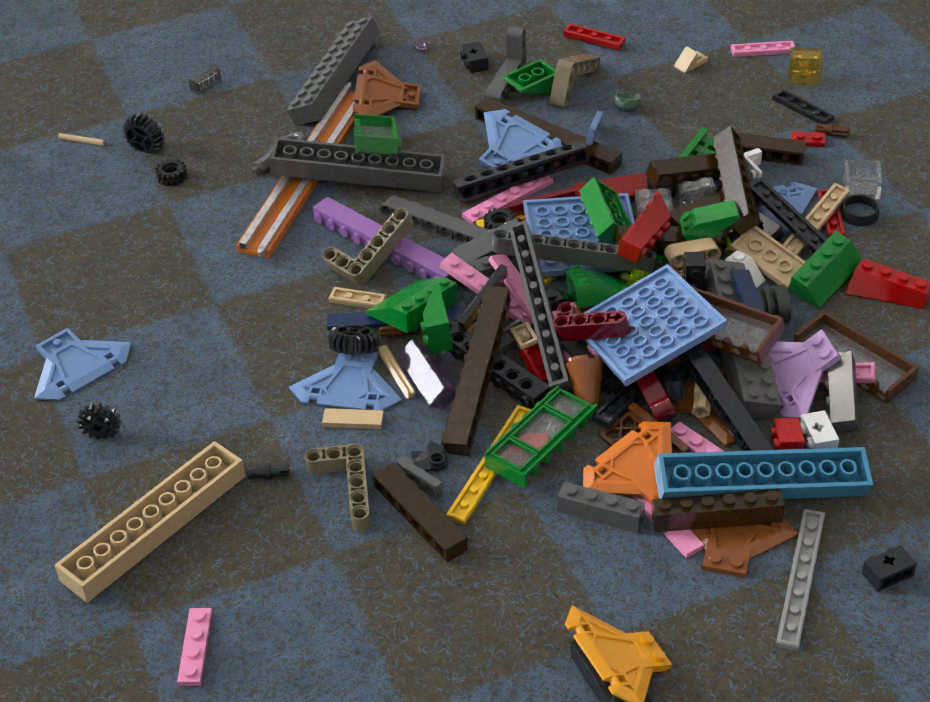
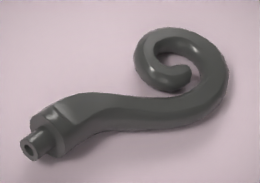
M300 131L283 137L298 140L307 139L306 134ZM273 146L264 157L254 163L255 167L251 169L254 175L258 172L263 174L270 169V157Z

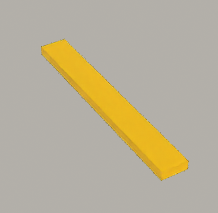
M517 405L490 447L498 441L500 436L505 435L513 424L518 423L525 413L532 409ZM507 451L500 457L507 460ZM483 457L446 514V517H450L454 522L463 525L467 523L497 476V473L485 467V457Z

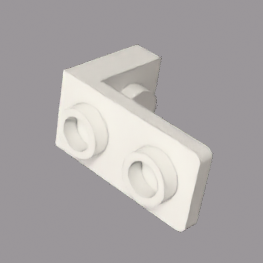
M757 148L745 152L744 156L748 164L747 171L750 180L759 179L762 177V171L757 166L761 164L762 151Z

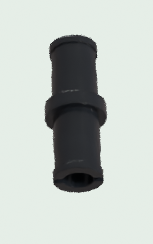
M266 463L264 466H248V479L266 478L268 480L272 477L290 476L289 463L276 465Z

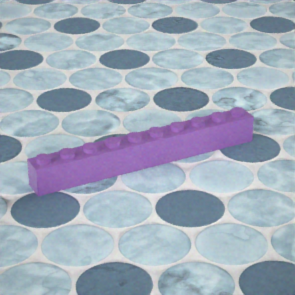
M326 197L313 207L314 220L317 223L326 225L330 230L339 232L343 237L352 239L356 244L366 246L382 227L379 223L329 197ZM405 237L387 257L395 265L406 268L407 271L419 275L422 279L445 277L454 282L457 281V279L440 268V263L445 259L444 257Z

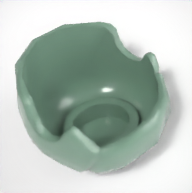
M630 91L625 94L620 92L616 93L614 103L621 110L632 111L638 106L641 97L638 93L632 96Z

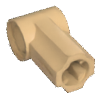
M695 382L692 413L697 418H705L710 414L711 404Z

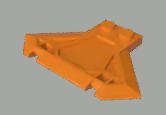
M643 421L638 427L641 431L638 433L633 430L607 449L595 459L597 466L593 468L587 465L583 468V486L615 495L642 496L652 505V499H659L654 463L658 454L672 453L671 422Z

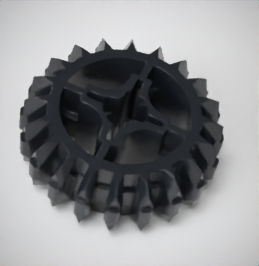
M135 113L122 126L123 137L127 139L126 142L131 145L130 147L137 151L156 154L165 144L164 140L166 138L163 136L164 132L161 131L162 127L158 126L157 122L153 121V118H148L147 114L143 116L142 113Z
M349 324L332 328L328 335L330 349L345 355L371 354L377 351L380 344L378 331L364 325Z

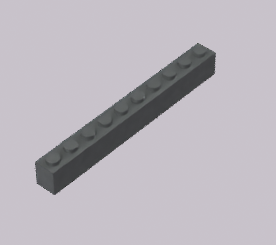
M524 220L508 227L547 379L551 390L559 385L561 389L571 392L573 389L564 363L566 360L561 341L553 325L554 315L532 232L527 221Z

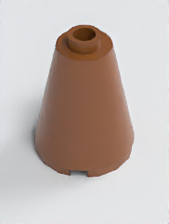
M588 355L568 358V362L564 361L574 395L592 405L597 404L598 406L604 361L599 355H594L595 358H589Z

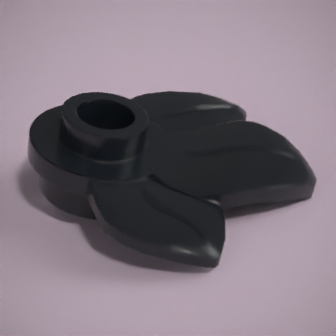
M429 442L427 451H411L412 459L415 462L414 465L424 469L425 472L429 470H442L448 464L447 457L443 454V447L435 442Z

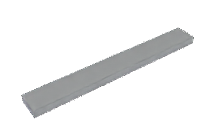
M809 509L803 510L776 647L799 651L825 517L824 512Z

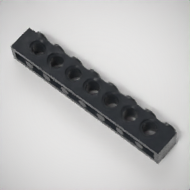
M581 140L452 180L455 194L459 201L463 203L590 162L588 147Z
M447 317L453 346L452 350L447 351L456 360L464 362V355L469 350L468 341L470 338L472 339L473 334ZM499 351L497 352L490 381L496 388L506 391L509 397L519 400L524 407L533 409L537 402L546 397L550 391V386Z

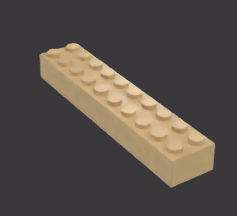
M212 442L57 562L54 566L59 581L88 603L246 477L243 460L217 442Z

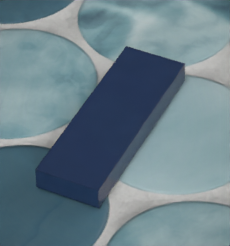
M731 269L730 276L740 303L765 312L750 271Z

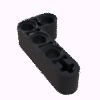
M683 363L667 365L665 383L667 396L671 401H678L686 397L687 381L690 373Z

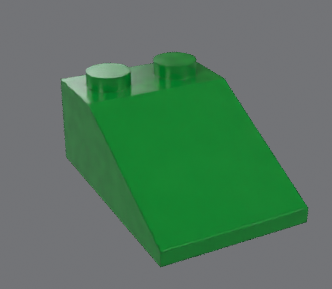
M539 59L503 75L502 79L521 93L550 94L555 68L544 60Z
M730 200L685 212L680 218L682 235L687 241L715 237L740 218L736 201Z
M435 283L423 311L424 322H420L422 333H426L423 336L425 347L429 346L430 354L453 349L440 285Z

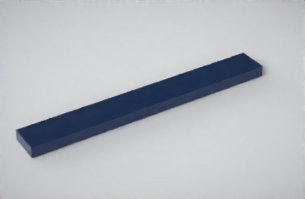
M449 307L445 309L447 317L459 324V318L468 307ZM366 312L328 314L327 317L328 331L334 327L349 324L364 325L371 328L390 326L367 315Z

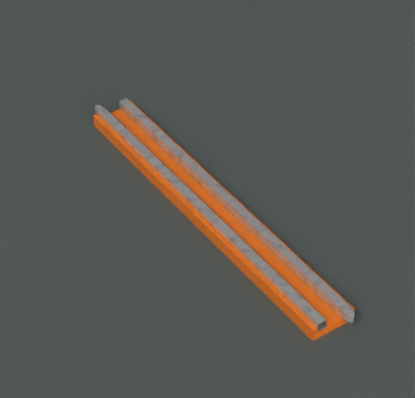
M350 82L345 84L322 120H319L307 141L343 144L354 128V115L357 114L352 110L353 104H358L354 102L355 92H351L352 86ZM282 176L236 244L237 252L270 258L320 180Z

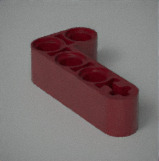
M568 301L558 306L553 320L554 328L559 339L562 341L621 338L631 332L627 316L623 311L577 314L574 304Z
M654 370L636 380L658 422H667L677 417L674 407L662 388Z

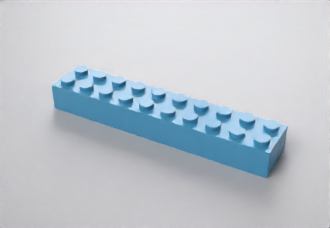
M865 447L658 454L654 463L659 499L776 489L781 490L783 499L866 496L873 486Z

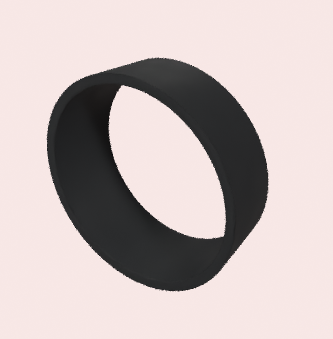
M852 195L843 201L840 210L841 217L845 222L854 226H869L879 219V205L875 199L869 196ZM861 203L871 206L875 209V212L870 215L859 216L850 213L845 207L849 204Z

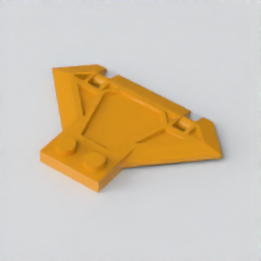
M571 606L565 625L568 630L575 631L574 639L602 680L610 682L611 686L608 688L610 692L626 702H644L652 673L667 671L672 666V663L656 643L654 637L649 631L625 633L579 608Z

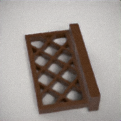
M633 402L628 406L629 411L620 417L609 429L606 428L601 432L599 437L610 446H613L622 438V433L632 430L640 432L641 429L637 426L643 421H658ZM629 419L634 423V427H623V424ZM671 432L672 453H691L690 447ZM619 433V439H610L608 435Z

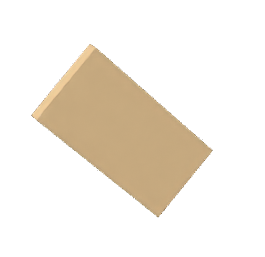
M757 226L742 234L729 248L733 252L739 250L752 257L761 273L776 284L785 285L788 290L791 277L805 263L803 259Z

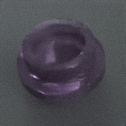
M418 39L414 42V48L417 51H425L429 47V42L425 39Z

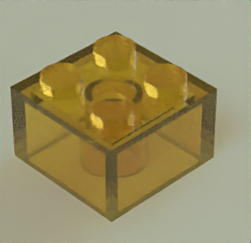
M790 47L787 84L820 86L823 49Z

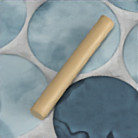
M59 133L58 136L60 140L104 146L106 143L105 140L63 133Z

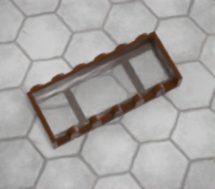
M691 286L727 320L729 325L701 343L762 365L765 357L783 332H786L784 319L778 315H772L761 309H755L743 303H737L726 297H720Z
M824 311L794 334L793 342H805L817 332L823 330L838 353L852 351L855 363L875 362V382L857 383V386L887 404L917 379L918 366Z

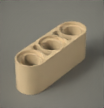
M702 238L671 244L665 248L664 254L673 268L683 267L684 252L703 251L705 263H707L709 258L719 259L721 251L713 238Z

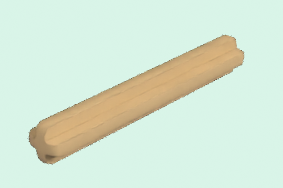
M386 345L379 346L378 354L407 399L415 397V389Z

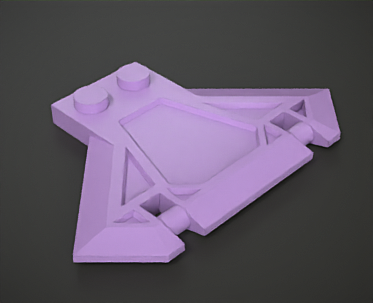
M820 330L805 342L777 341L768 353L783 408L779 411L781 416L801 419V414L809 413L822 372L842 359L823 330Z

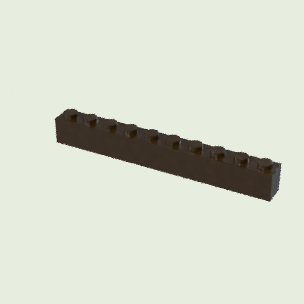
M486 97L475 106V119L485 122L484 112L507 109L510 111V117L517 115L550 133V139L553 140L555 137L561 139L562 146L581 140L584 144L586 143L587 138L491 98ZM596 141L592 145H587L590 162L585 163V165L609 175L622 165V152Z
M486 286L485 293L481 295V307L477 309V321L473 324L472 328L473 336L468 341V353L464 355V368L460 370V382L455 387V400L451 402V414L446 419V432L441 437V445L444 446L445 452L448 454L470 456L512 300L509 287Z

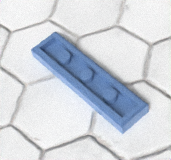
M597 111L589 127L585 143L587 145L593 144L601 127L604 114L602 111Z

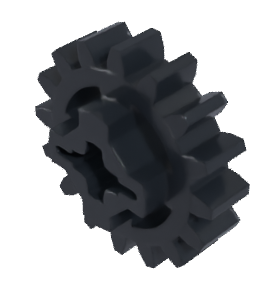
M91 403L90 407L84 405L83 410H79L76 423H78V429H83V434L89 433V438L96 436V439H100V437L107 439L108 435L113 438L115 433L119 432L122 420H120V414H115L116 409L110 410L108 404L103 407L101 403L98 406Z

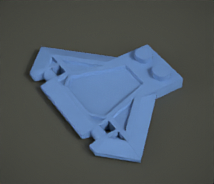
M507 109L484 112L489 149L479 158V163L488 169L562 146L561 139L557 137L553 140L550 139V133L517 115L510 117V111Z
M797 182L790 183L789 187L784 185L773 187L801 215L818 189ZM764 205L756 208L758 212L781 225L784 235L792 234Z
M66 328L37 344V351L46 361L34 399L51 401L65 399L66 396L64 394L66 392L75 393L115 370L113 365L119 363L122 366L127 363L132 343L80 340L69 328Z
M377 352L367 353L366 355H345L344 353H339L335 365L289 386V389L302 404H309L311 400L317 401L316 405L357 410H366L367 407H373V410H386L402 401L398 394L375 371L374 367L378 358Z

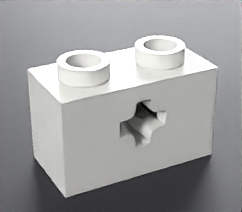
M825 410L801 414L800 425L807 449L838 448L839 438Z

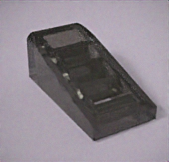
M215 68L188 80L190 91L200 95L222 81L220 69Z

